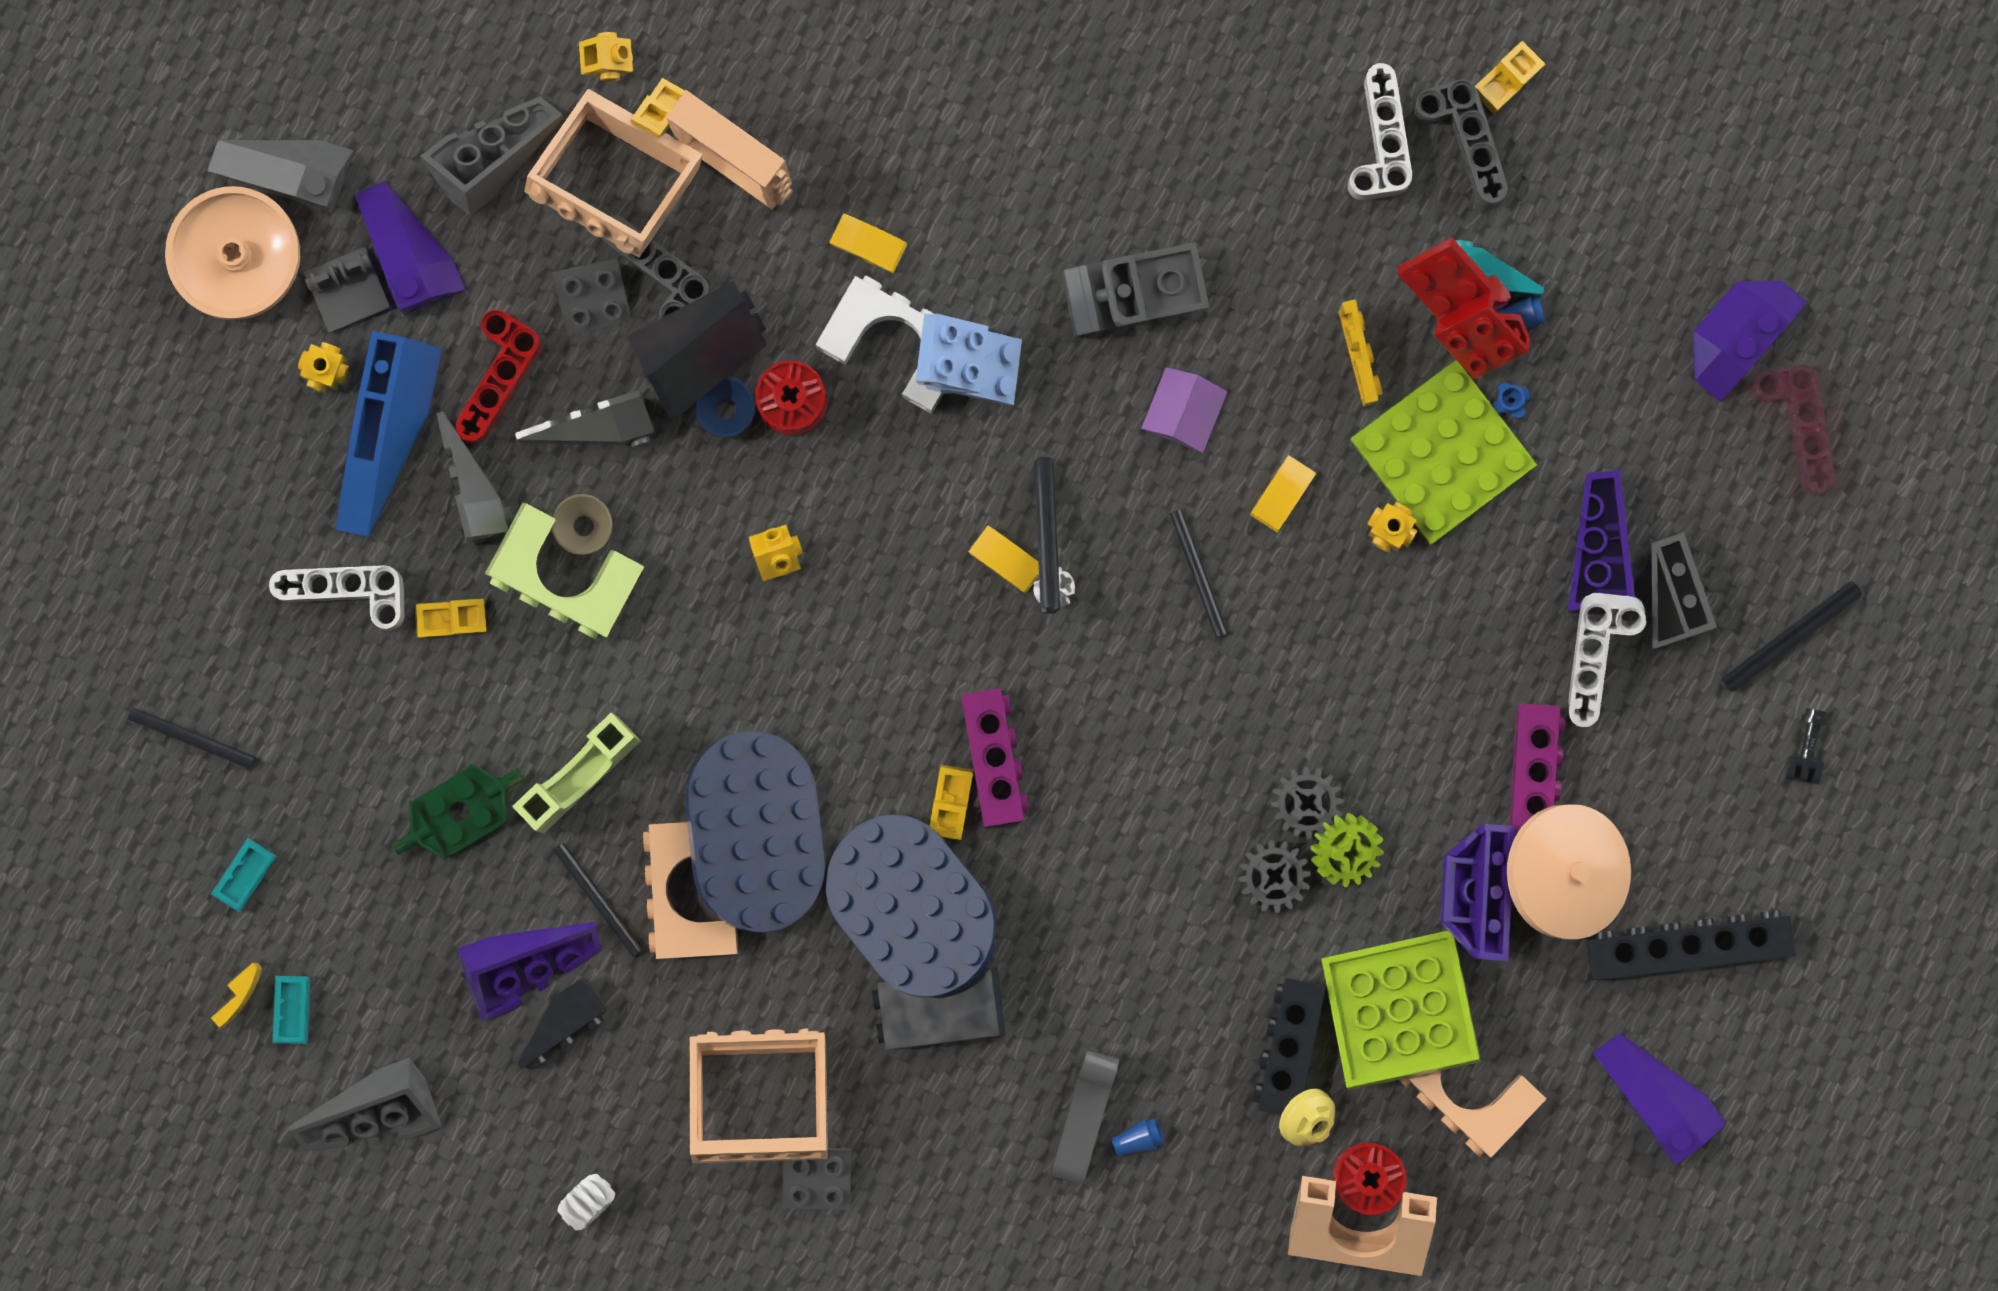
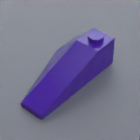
M386 182L354 194L394 299L404 316L465 291L453 259Z
M1621 1033L1593 1052L1671 1163L1678 1164L1703 1146L1726 1124L1706 1095Z

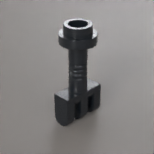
M1806 708L1805 714L1801 715V721L1807 722L1800 757L1789 755L1785 779L1793 780L1795 769L1798 767L1800 768L1798 781L1806 782L1809 770H1814L1812 784H1820L1824 762L1813 760L1820 725H1827L1828 719L1825 718L1826 711Z

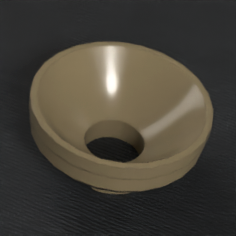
M578 494L568 497L558 505L553 514V518L556 519L552 526L555 540L562 548L573 554L587 555L598 551L607 543L612 533L613 523L609 509L602 501L591 495ZM580 517H589L594 523V529L588 536H580L574 530L575 521Z

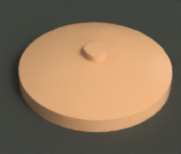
M234 186L222 187L197 196L179 212L168 233L165 258L173 285L190 305L214 318L242 320L268 311L287 294L298 272L300 244L292 221L275 201L252 189Z
M1556 805L1546 808L1532 816L1521 827L1512 843L1507 863V880L1510 895L1523 919L1540 933L1558 939H1582L1602 931L1616 918L1627 898L1631 880V864L1625 841L1616 826L1607 817L1592 808L1582 805Z

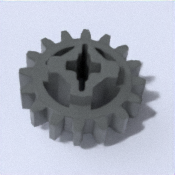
M1303 767L1302 775L1298 776L1297 772L1293 769L1290 771V781L1283 777L1279 779L1283 786L1282 790L1273 789L1272 791L1274 795L1279 797L1278 801L1270 803L1271 807L1279 808V813L1273 818L1274 820L1283 818L1285 821L1281 828L1283 831L1292 827L1294 829L1293 837L1297 838L1301 831L1305 832L1306 839L1309 840L1312 838V831L1324 833V822L1333 825L1332 817L1335 815L1342 816V813L1336 810V805L1343 804L1344 799L1335 797V793L1341 790V787L1330 786L1333 776L1330 775L1322 779L1321 769L1318 768L1311 775L1309 774L1308 767ZM1300 781H1313L1317 783L1312 789H1302L1296 785ZM1295 792L1305 798L1312 795L1315 798L1312 803L1315 810L1312 811L1308 808L1302 811L1300 809L1302 801ZM1325 792H1327L1329 797L1328 813L1322 807L1321 797ZM1286 794L1293 799V810L1289 815L1285 808ZM1303 817H1313L1319 822L1310 826L1298 824Z
M1270 840L1268 849L1265 850L1260 843L1257 844L1256 850L1258 853L1256 855L1250 852L1245 854L1250 861L1249 864L1239 865L1240 869L1246 871L1245 876L1238 878V882L1246 883L1247 885L1241 891L1242 895L1251 893L1253 897L1249 904L1254 905L1260 901L1262 903L1261 911L1263 912L1268 909L1269 905H1273L1275 913L1280 912L1281 904H1284L1288 910L1292 909L1291 900L1294 898L1301 902L1303 897L1299 893L1300 889L1308 890L1310 887L1303 882V878L1311 876V872L1302 870V866L1308 862L1307 859L1298 861L1296 856L1299 849L1295 848L1288 852L1287 842H1283L1280 848H1276L1274 841ZM1269 854L1283 856L1278 863H1268L1262 857ZM1284 864L1285 867L1281 870L1282 873L1279 876L1283 880L1282 883L1278 884L1275 882L1264 889L1269 879L1266 873L1267 870L1274 871ZM1292 865L1295 867L1297 875L1295 886L1289 881L1288 870ZM1253 868L1260 873L1261 883L1256 889L1252 882ZM1273 890H1280L1287 895L1281 899L1266 898V895Z

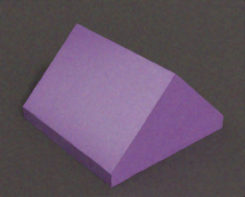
M1166 367L1141 429L1203 453L1227 391L1199 375Z

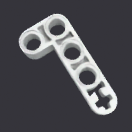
M1378 63L1369 69L1364 81L1377 164L1360 166L1352 172L1348 180V191L1357 200H1370L1402 194L1407 190L1412 180V169L1396 74L1391 66ZM1377 74H1381V78L1384 80L1388 79L1384 85V96L1379 97V84L1372 82ZM1382 106L1389 107L1394 113V118L1389 121L1380 119L1377 115V109ZM1386 139H1393L1399 144V150L1395 153H1388L1383 149L1382 142ZM1392 171H1398L1404 176L1405 182L1402 185L1395 186L1388 181L1387 174ZM1359 176H1365L1371 180L1372 188L1367 191L1359 190L1355 186L1354 180Z
M390 566L282 570L276 572L269 582L272 595L283 602L370 599L371 620L379 628L393 631L399 628L404 621L403 579L400 573ZM390 573L394 576V585L389 590L383 591L379 588V579L382 575ZM351 575H358L361 579V586L355 592H348L345 586L346 580ZM324 576L328 582L327 588L324 592L316 594L312 588L313 581L317 577ZM287 578L293 584H302L303 590L300 588H290L287 591L288 594H285L284 591L279 589V585L285 584V579ZM385 607H393L396 613L394 620L391 623L383 624L380 620V612Z
M1592 593L1586 596L1581 603L1568 699L1569 715L1572 722L1577 726L1589 727L1598 720L1610 633L1636 635L1646 625L1645 609L1639 599L1631 596ZM1593 607H1601L1605 610L1603 616L1599 618H1593L1587 613ZM1632 610L1639 614L1638 618L1634 621L1628 622L1621 618L1626 611ZM1589 639H1596L1601 642V645L1593 650L1583 646ZM1585 671H1593L1597 674L1591 681H1584L1579 678L1581 673ZM1582 694L1588 695V707H1586L1585 712L1579 711L1582 707Z

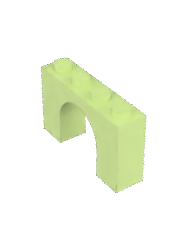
M522 503L485 572L486 575L492 577L490 584L505 592H508L510 587L522 593L519 599L535 608L538 607L539 603L549 607L551 610L548 615L565 624L569 619L581 624L578 631L595 640L598 634L607 637L644 566L616 551L610 550L594 582L588 589L571 597L554 595L541 583L537 574L536 561L539 550L556 519L527 503Z
M610 713L587 735L589 741L568 764L545 783H536L512 806L535 831L545 833L641 742L619 717Z

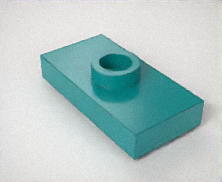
M247 838L211 895L241 913L277 856L252 839Z
M275 976L272 1043L308 1044L311 977Z

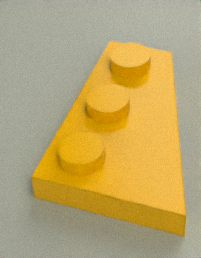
M1356 299L1343 302L1338 313L1363 407L1377 404L1379 401L1378 395H1382V388L1378 375L1373 376L1370 363L1374 362L1370 344L1365 342L1363 316L1361 311H1358Z

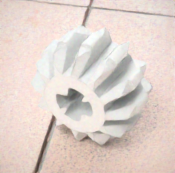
M598 1174L589 1175L567 1194L559 1204L557 1211L568 1225H571L575 1230H582L606 1210L614 1200L615 1192L610 1188L611 1185Z

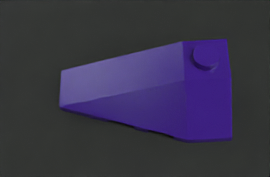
M589 922L487 937L458 948L463 973L481 1020L484 1021L517 1008L523 1003L520 998L521 995L535 986L539 991H542L549 986L546 980L559 970L570 972L602 949L596 924Z

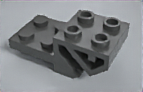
M1196 242L1118 257L1100 263L1061 271L1074 336L1209 308Z

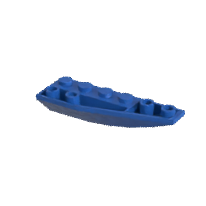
M372 331L346 459L336 525L337 531L370 537L429 415L442 348L405 337Z

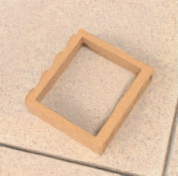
M587 89L528 174L524 192L535 202L546 204L557 210L563 218L570 221L574 220L585 226L594 236L604 237L613 242L622 252L632 253L640 258L696 175L703 154L667 133L657 138L631 123L632 113ZM586 120L681 173L641 233L634 231L545 180Z
M685 90L666 116L674 137L702 153L701 160L773 210L777 204L782 206L793 191L790 189L792 182L785 160Z
M807 1028L799 1030L798 1033L785 1034L783 1030L774 1029L759 1035H751L749 1031H734L731 1035L718 1036L715 1032H707V1035L690 1037V1156L692 1163L828 1159L825 1033L808 1031ZM815 1052L817 1137L703 1141L702 1056Z

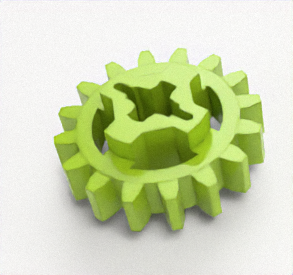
M1347 813L1345 821L1338 815H1335L1333 825L1324 822L1323 827L1326 831L1323 834L1315 833L1314 835L1319 840V844L1311 845V850L1318 854L1311 859L1319 867L1317 872L1324 878L1327 877L1326 879L1335 885L1339 881L1344 887H1348L1350 879L1357 885L1361 884L1360 876L1363 874L1371 878L1372 874L1369 870L1371 866L1380 867L1381 865L1375 860L1376 856L1384 854V851L1377 846L1383 842V838L1376 833L1377 827L1371 822L1368 823V820L1360 815L1356 819L1351 813ZM1358 831L1364 835L1366 842L1361 841ZM1329 858L1334 859L1337 869L1331 866Z

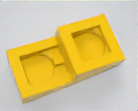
M1521 41L1475 86L1480 101L1495 114L1544 67L1545 63Z
M662 78L650 96L647 95L631 118V123L660 138L670 128L666 116L685 90Z
M844 213L829 242L832 246L860 257L865 262L891 273H894L907 246L905 241Z
M1288 455L1250 515L1278 533L1316 473Z
M990 526L985 528L968 551L973 557L1025 594L1039 577L1038 561Z
M484 599L415 604L417 638L486 632Z
M942 764L940 766L930 827L942 837L958 840L962 838L974 770Z
M252 963L227 985L236 996L211 1017L219 1028H225L250 999L262 971L259 963Z

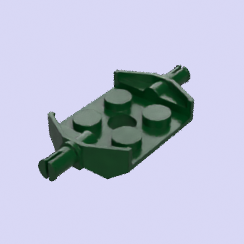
M470 764V767L417 799L409 801L410 831L406 836L391 843L393 848L396 849L395 852L400 856V854L416 845L417 847H424L442 859H447L508 822L507 793L511 787L526 780L524 775L521 774V770L517 768L504 777L496 778L475 764ZM458 802L465 803L469 808L468 817L461 822L455 821L451 816V808Z

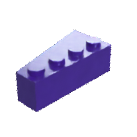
M1620 470L1586 474L1568 613L1580 612L1583 599L1592 593L1634 597ZM1593 607L1590 610H1598L1603 608Z

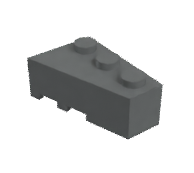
M1684 532L1652 543L1653 650L1717 629Z

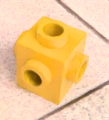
M604 32L597 34L596 37L579 42L581 75L600 77L602 82H615L620 80V75L633 72L631 39L618 38L617 33Z
M322 342L320 347L311 344L309 351H303L298 369L301 370L300 376L308 381L307 387L325 393L327 388L337 391L339 384L345 382L349 366L346 365L348 360L339 354L340 348ZM321 359L325 360L327 363L326 368L318 371L319 361Z
M1397 502L1393 506L1387 503L1383 510L1377 507L1367 523L1372 527L1368 536L1373 538L1372 543L1388 553L1391 549L1397 552L1401 545L1408 548L1417 533V530L1412 528L1416 522V519L1411 517L1413 512ZM1388 521H1397L1400 525L1399 530L1396 532L1390 531L1387 526Z
M787 525L771 528L749 537L753 555L763 581L784 576L801 569L797 556L803 554L797 535L790 536Z

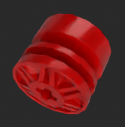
M781 361L770 366L761 375L755 389L756 405L764 422L772 430L785 436H801L814 430L823 420L827 410V393L819 374L809 365L798 361ZM786 390H790L792 393L798 391L796 394L798 401L792 404L789 400L783 402L786 398L784 394Z
M1359 1142L1347 1147L1337 1157L1332 1169V1181H1336L1335 1191L1337 1196L1350 1209L1364 1215H1379L1392 1209L1401 1200L1406 1188V1171L1401 1159L1391 1149L1374 1142ZM1368 1170L1372 1174L1378 1173L1379 1176L1375 1178L1377 1183L1375 1187H1371L1369 1184L1363 1186L1362 1182L1365 1180L1363 1173Z

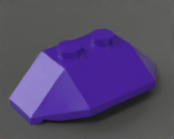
M1782 281L1736 282L1692 332L1695 381L1720 402L1790 324L1806 304V301Z
M1481 824L1444 855L1440 923L1475 959L1508 961L1511 895L1507 880V863L1509 852L1515 839V826Z

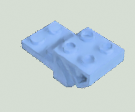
M924 314L916 382L919 385H925L929 390L946 394L956 393L994 403L1014 405L1022 339L988 331L989 326L941 314Z

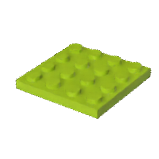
M1457 360L1350 439L1397 503L1402 504L1413 512L1411 517L1416 519L1414 525L1429 545H1432L1537 466Z
M1449 931L1321 958L1348 1090L1481 1062L1455 937Z

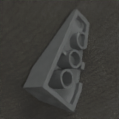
M444 412L436 413L447 457H451L452 464H449L450 476L455 489L460 492V495H456L455 499L465 538L472 544H477L504 537L514 520L511 506L505 507L503 500L463 439L458 435L448 416Z

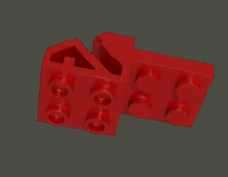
M1453 238L1399 266L1397 275L1437 318L1434 336L1474 380L1528 352L1530 338L1521 315L1496 312V310L1508 305V301L1511 299L1509 290L1494 274L1487 277Z

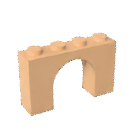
M687 822L649 824V832H643L644 851L650 852L651 865L645 866L646 885H652L653 899H647L648 919H654L655 932L649 933L650 953L656 952V959L739 954L738 932L736 928L725 924L726 922L724 921L693 922L687 920L671 904L668 893L670 877L679 864L691 858Z
M1441 1071L1399 1079L1405 1087L1411 1083L1420 1091L1416 1097L1429 1110H1432L1434 1107L1438 1108L1445 1115L1441 1121L1453 1133L1456 1134L1461 1130L1469 1138L1465 1144L1479 1157L1485 1153L1491 1158L1546 1100L1522 1075H1518L1492 1103L1479 1109H1463L1455 1105L1446 1096L1442 1088Z
M1302 1176L1290 1229L1288 1255L1422 1276L1436 1221L1437 1197L1403 1192L1397 1218L1391 1225L1378 1231L1360 1232L1344 1227L1332 1215L1336 1181Z

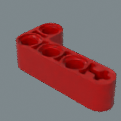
M500 310L488 311L482 317L481 329L490 341L502 349L456 422L458 435L466 443L472 445L480 444L488 437L542 349V342L536 332ZM493 320H505L506 327L502 333L495 335L490 333L489 326ZM524 336H530L534 339L533 347L527 352H521L517 348L518 341ZM504 365H515L516 374L512 379L503 380L500 378V370ZM489 392L497 393L498 403L492 408L483 407L482 399L485 394ZM478 408L484 415L489 417L485 420L481 416L476 424L480 428L477 434L471 432L467 436L469 431L465 426L468 422L470 424L476 422L479 415L474 410Z

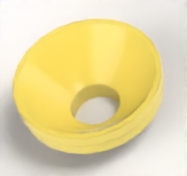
M1320 1089L1303 1091L1285 1107L1279 1122L1281 1135L1288 1142L1299 1147L1324 1141L1329 1136L1330 1129L1334 1125L1335 1104L1329 1095ZM1322 1121V1123L1319 1125V1127H1318L1315 1131L1312 1132V1129L1314 1128V1126H1315L1318 1122Z

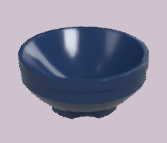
M726 377L695 402V413L705 431L717 437L728 438L742 433L749 427L755 415L756 405L750 389L743 382L732 377ZM723 400H731L736 405V413L730 419H722L716 412L717 405Z

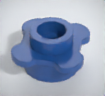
M1509 383L1500 384L1498 387V400L1493 403V408L1498 414L1507 413L1511 414L1515 419L1522 418L1525 415V402L1530 398L1529 390L1525 387L1520 388L1517 385H1510ZM1513 398L1515 402L1509 403L1508 400Z

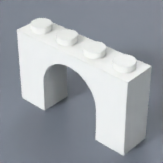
M855 276L818 339L816 348L846 365L864 333L874 324L886 320L900 321L912 327L921 339L924 314L933 313L922 308L921 312L909 307L911 301L896 292H893L892 296L880 290L882 285L868 276H865L863 280ZM916 369L902 393L903 398L932 414L944 393L929 390L925 385H919L916 382Z

